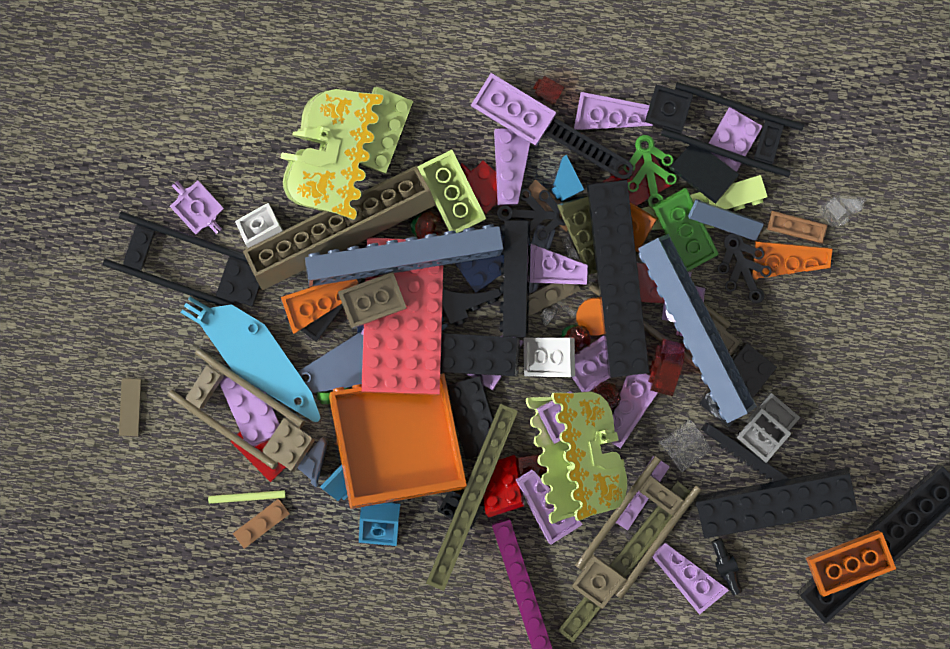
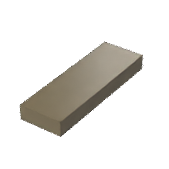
M122 378L119 436H139L142 379Z

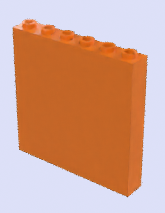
M444 373L440 374L439 395L361 392L362 384L354 385L352 389L346 390L344 387H339L330 392V405L350 509L462 490L467 486Z

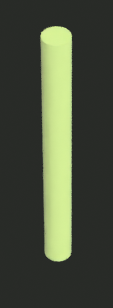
M285 490L208 496L209 504L286 498Z

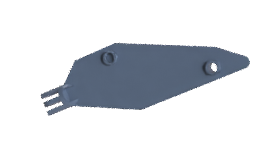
M447 323L442 325L441 331L449 327ZM359 332L298 371L302 379L305 374L309 375V380L305 383L312 393L329 391L339 387L349 388L362 384L363 335Z

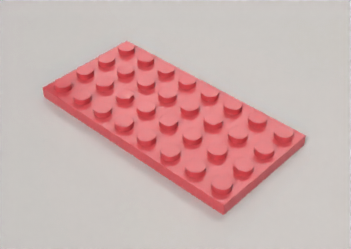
M368 238L367 245L372 243H378V245H386L387 241L398 240V242H404L406 240L392 238ZM443 265L394 273L407 309L364 324L361 392L440 394ZM380 276L367 277L365 282Z

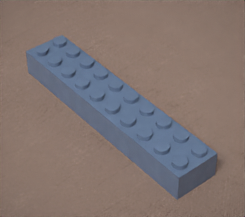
M490 224L483 226V229L475 230L472 227L463 229V232L460 233L447 231L442 236L428 234L423 239L409 237L404 242H398V240L387 241L386 245L372 243L368 244L367 248L359 249V246L347 248L348 251L340 252L339 249L328 251V254L320 255V252L308 254L309 257H305L309 287L380 276L391 272L398 273L497 257L503 251L500 228Z
M669 234L638 248L640 259L643 263H646L650 278L658 286L657 292L659 296L664 298L666 302L667 312L673 316L675 320L674 325L677 331L681 332L685 347L693 355L694 365L699 367L702 373V381L705 385H708L712 400L717 402L720 408L719 414L721 418L729 423L748 414L757 406Z

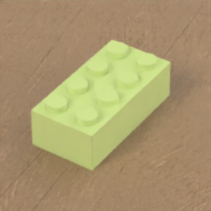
M374 87L372 94H383L384 99L380 105L372 106V111L379 116V120L377 123L367 126L368 131L374 134V140L371 143L363 144V149L369 152L370 158L367 162H360L359 164L378 172L386 173L413 101L382 88Z

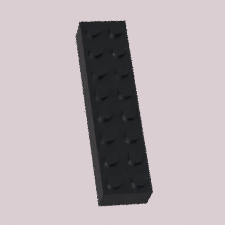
M849 468L698 495L696 499L704 539L858 511Z

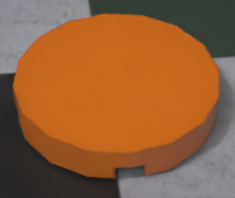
M600 297L586 299L579 306L576 313L578 325H582L586 329L584 332L593 336L604 334Z

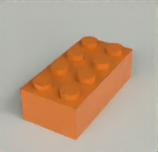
M879 530L806 558L819 594L823 597L896 569L884 535Z

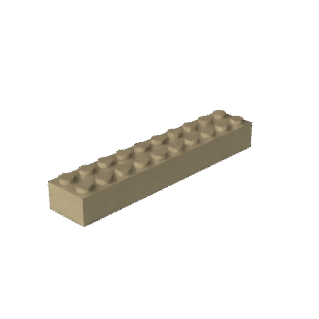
M414 166L361 192L360 199L350 201V206L357 211V216L354 220L333 212L323 211L243 250V253L261 289L265 290L305 270V257H309L308 254L320 252V255L328 254V251L339 249L342 252L435 206L436 203L417 166Z

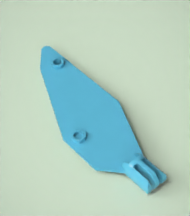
M191 296L189 297V301L203 308V310L200 311L186 303L184 306L199 315L198 318L183 309L180 313L201 325L233 372L311 421L318 422L321 417L312 392L265 324L234 305L209 308ZM296 398H301L302 402L300 405L295 403Z

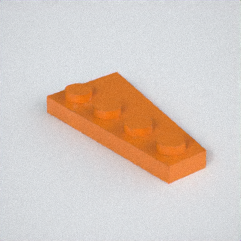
M755 241V248H763L765 255L762 259H755L753 257V261L761 265L771 266L773 272L769 277L826 269L831 266L832 248ZM756 250V256L761 257L762 252L760 250ZM764 268L763 273L767 275L770 273V270ZM752 269L754 279L764 278L760 272Z
M357 279L313 286L281 297L293 334L341 305L342 302L338 292L358 285Z

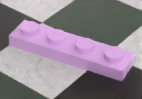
M660 461L651 473V476L661 481L670 466ZM638 491L616 523L628 530L649 498Z

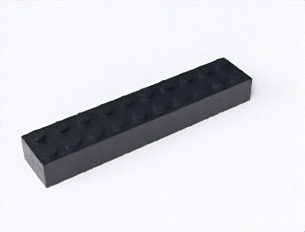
M627 180L587 184L608 374L611 378L649 373L628 182Z
M937 465L857 538L879 530L883 533L893 562H895L950 512V473L943 466ZM877 577L825 597L819 594L814 578H812L796 593L821 621L826 624Z

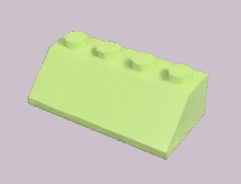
M453 150L417 166L431 191L436 207L448 231L460 233L463 229L470 228L486 219Z

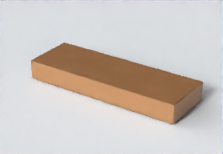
M771 211L767 230L823 244L828 225Z

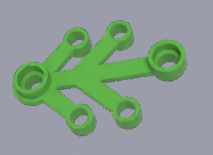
M642 135L635 142L636 152L629 162L632 164L634 171L635 164L643 155L644 164L634 179L628 182V190L630 192L637 191L640 182L647 175L650 191L648 205L652 208L653 198H657L659 202L664 200L658 194L654 173L665 179L668 185L675 184L677 177L675 174L668 173L652 162L651 154L659 158L664 166H670L673 163V157L654 147V140L650 136ZM643 141L648 143L647 148H642L641 143ZM665 157H669L671 159V162L669 164H666L664 162ZM624 165V171L626 173H629V171L626 169V165ZM670 175L674 177V182L672 183L667 180V177ZM630 183L636 184L635 190L630 189Z

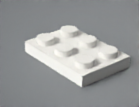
M523 338L524 376L575 377L574 338Z

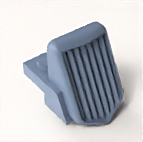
M324 436L310 452H307L297 467L311 479V484L314 487L318 486L328 445L327 438Z

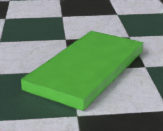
M684 188L654 204L652 208L665 234H669L687 271L714 258L719 253L704 223L688 217L694 202L688 190Z

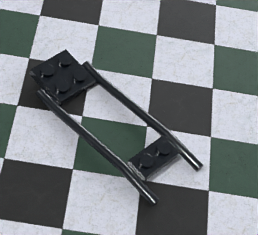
M680 82L676 83L675 90L656 84L645 119L646 123L663 127L661 136L788 178L791 170L773 165L783 127L786 126L800 131L804 127L803 123L769 114ZM693 95L765 120L754 159L682 134Z
M122 211L120 212L119 219L134 223L136 226L123 264L104 259L103 266L219 306L234 305V301L251 307L254 306L260 285L250 265H247L248 261L244 253ZM155 231L229 256L216 296L142 271Z

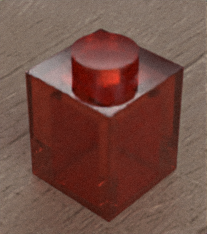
M544 76L542 80H537L533 89L536 90L534 95L555 105L564 87Z

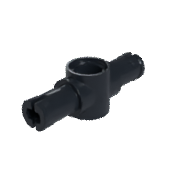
M722 538L711 541L717 556L715 565L720 577L727 581L732 595L743 592L737 577L739 568L734 556L727 552Z

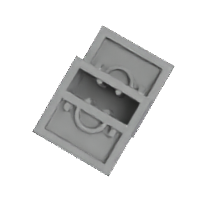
M770 392L745 421L748 424L736 438L767 463L791 435L789 430L800 417Z

